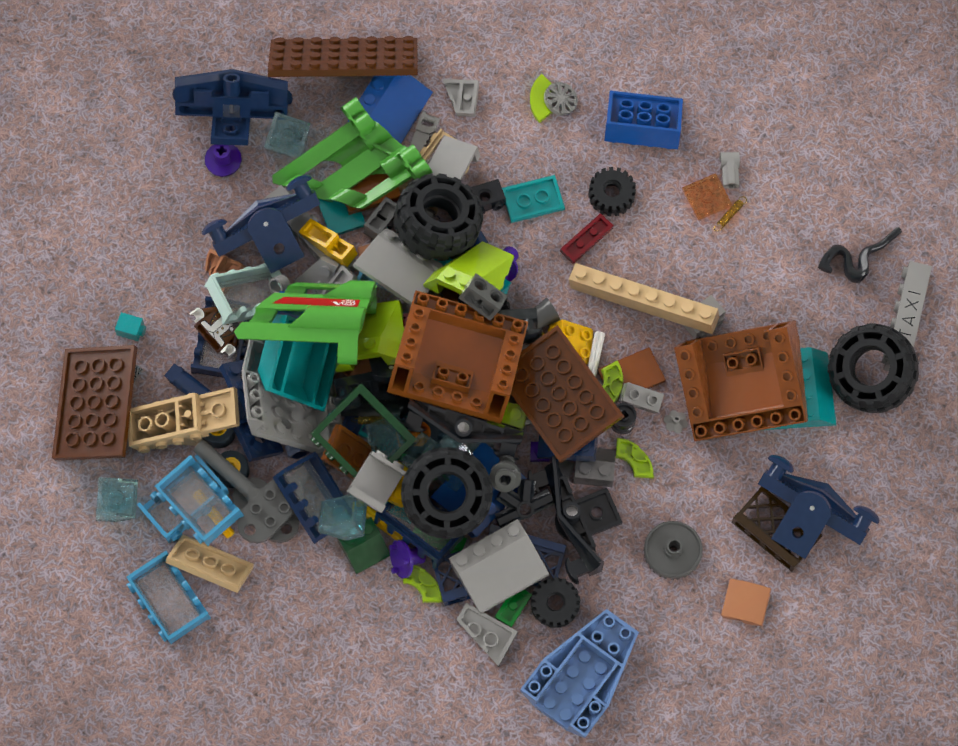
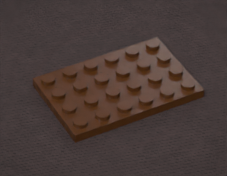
M558 325L521 351L511 395L560 463L624 418L622 412Z
M135 345L65 349L52 451L53 460L125 458L138 347Z

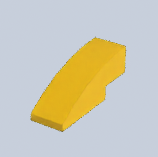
M311 218L299 231V234L340 265L348 267L358 255L353 245L344 241L337 233Z

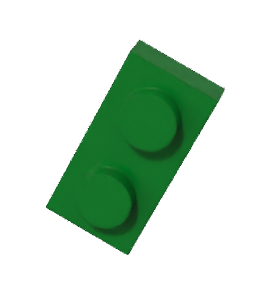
M522 590L506 599L494 618L512 628L531 599L532 594Z

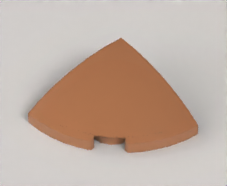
M211 248L205 263V271L209 272L210 276L214 273L220 274L246 267L225 255L219 257L217 252ZM232 287L222 288L221 290L225 295Z

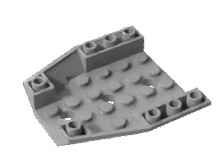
M249 340L241 371L246 416L251 434L309 452H324L325 449L322 446L318 448L310 440L312 436L309 433L335 408L334 398L337 397V393L333 384H331L325 412L265 391L258 373L265 340ZM341 413L320 433L327 442L335 424L342 425Z

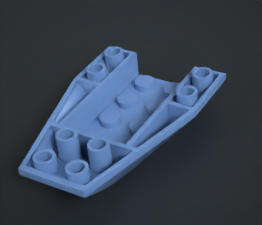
M606 609L547 655L520 691L536 709L566 731L586 738L609 707L639 632Z

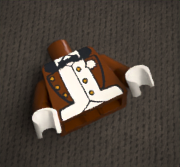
M217 307L196 308L189 313L196 317V320H194L196 330L217 354L220 351L221 353L226 352L228 359H230L236 352L239 339H237L234 331L239 326V323L222 325V317ZM233 308L232 311H238V309Z

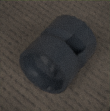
M620 403L616 406L622 412L624 418L611 426V428L617 434L624 435L633 430L637 416L633 406L627 403Z

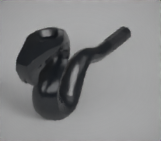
M896 227L880 242L863 248L859 254L857 269L853 267L852 256L848 249L838 244L828 249L820 260L818 268L826 273H831L830 262L837 255H841L844 258L843 268L845 276L852 283H860L869 274V255L883 249L901 234L902 230Z

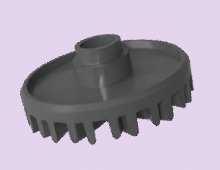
M666 521L658 524L649 532L643 551L644 558H646L645 561L649 564V568L653 569L654 573H658L659 577L664 576V579L671 578V580H674L676 578L678 580L681 577L685 578L696 570L702 558L703 546L699 535L692 527L679 521ZM673 547V548H675L677 551H676V552H673V551L670 550V548Z

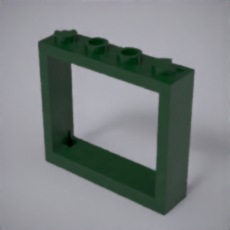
M361 383L309 433L312 436L310 440L318 448L322 446L326 450L324 454L331 461L335 459L340 464L338 468L345 475L349 473L353 478L356 477L358 472L320 433L359 394L405 440L387 459L391 463L396 461L417 440Z

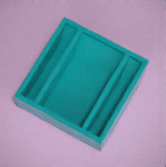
M277 314L272 323L291 324L296 318ZM265 340L258 367V373L265 391L325 412L337 365L338 343Z
M812 347L800 348L808 421L764 430L837 425L832 386L828 373L829 359L827 352Z

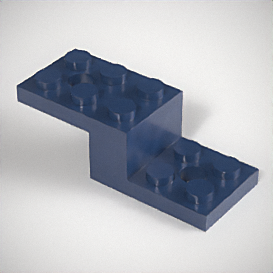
M243 359L224 363L219 369L228 388H237L240 426L233 427L248 461L252 462L280 455L284 450L278 442L259 437L262 440L261 443L256 441L255 437L257 436L251 434L247 422L243 380L241 378Z

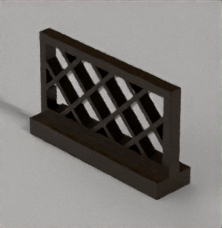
M761 486L745 506L737 512L731 523L793 572L803 558L801 556L798 558L794 556L791 550H787L784 546L772 540V537L769 535H774L776 531L774 521L784 518V516L773 517L772 507L782 508L784 516L789 507ZM761 493L766 495L769 499V504L758 505V496ZM759 508H770V517L760 518ZM747 509H756L757 518L749 519L744 513ZM771 521L772 531L761 529L760 522ZM800 527L799 529H793L794 533L800 532V536H803V530ZM822 534L819 535L815 544L821 539V537L823 536Z

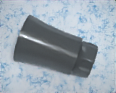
M545 298L534 307L537 309V329L560 320L557 311L548 298Z

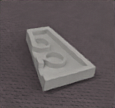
M468 603L464 605L457 618L461 626L499 667L518 631L486 613L480 614L477 608Z

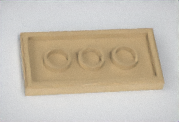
M186 535L181 536L165 562L238 593L254 566L253 563L212 546H207L205 543L200 544L197 540Z

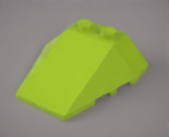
M482 241L434 271L424 282L423 287L436 293H440L446 287L461 294L465 285L476 273L501 290L504 286L505 277L508 275L514 255Z
M400 300L377 303L376 314H366L363 329L358 336L357 360L382 357L387 365L395 364L405 329ZM337 364L335 371L354 370L355 365Z

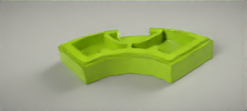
M543 74L535 80L530 92L531 111L539 123L552 113L544 102L545 90L552 83Z
M618 361L601 369L603 376L602 387L614 403L617 402L623 386V373Z
M617 438L616 458L623 459L630 465L634 477L653 479V467L648 455L637 444L623 438Z
M413 565L412 574L408 578H403V584L415 587L421 594L423 603H442V596L437 581L425 569Z

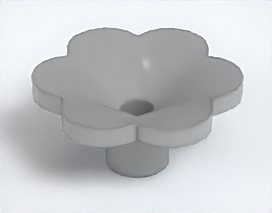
M672 410L664 418L666 429L675 433H681L683 428L688 426V422L685 420L686 415L683 412L678 413Z

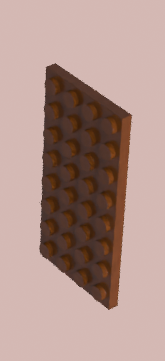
M370 36L367 38L349 37L346 39H340L339 37H331L330 39H322L320 37L284 39L279 37L271 39L268 77L418 75V39L412 36H405L403 38H395L393 36L376 38Z

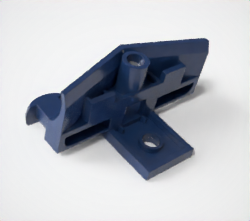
M235 69L175 77V88L172 93L175 100V115L213 117L211 144L248 146L250 118L287 119L288 104H291L293 100L292 93L288 91V81Z
M301 175L291 180L286 190L294 189V194L255 200L226 231L223 227L227 223L225 219H217L208 223L203 228L202 235L209 233L213 240V247L219 257L253 240L271 274L305 257L287 221L320 205L315 190H311L307 183L312 177L310 175ZM278 243L284 245V250L280 253L274 251V246Z
M770 455L768 457V460L773 463L769 470L767 469L764 472L758 485L791 504L771 539L802 558L806 559L825 525L861 545L870 530L868 527L871 522L879 523L878 515L868 507L855 506L853 509L858 513L856 515L828 483L786 474V471L794 472L793 465L787 459L779 455ZM800 527L803 530V536H796L793 529Z

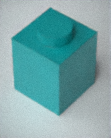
M121 312L115 327L116 335L139 341L140 336L143 337L146 331L143 318Z

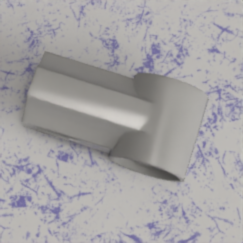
M720 152L719 161H721L720 169H722L723 188H738L739 152Z

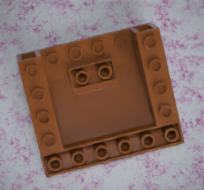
M415 290L387 392L501 424L511 395L528 322L499 313L491 320H488L467 304Z
M795 320L686 340L674 347L694 442L808 421L800 340Z

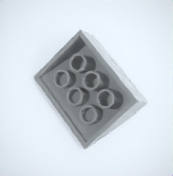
M388 228L376 236L353 264L354 268L409 305L412 304L415 290L427 294L434 292L423 287V284L434 271L443 266L442 263L433 258L427 260L418 253L416 255L412 253L409 246L404 245L398 235Z
M518 519L449 558L451 567L480 614L549 575Z

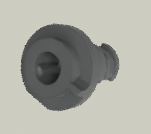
M502 455L499 457L500 462L492 467L490 479L492 486L496 490L510 492L520 485L521 471L514 464L515 459L512 456Z

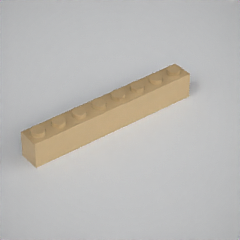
M575 263L569 277L570 287L574 290L712 335L719 320L718 308Z

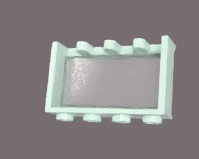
M266 263L255 267L248 266L240 270L233 269L225 273L212 274L204 287H207L222 317V325L252 319L256 311L255 308L273 294L269 288V281L281 275L280 270L271 274Z

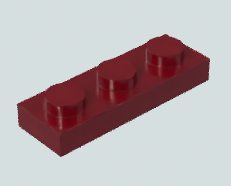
M600 213L560 249V252L574 264L607 235L614 225Z

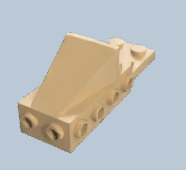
M231 387L201 395L190 393L185 396L173 397L168 400L156 401L151 404L131 408L128 429L129 447L138 450L139 453H148L150 449H165L168 445L172 444L196 446L202 440V437L209 436L211 432L240 426L237 388Z

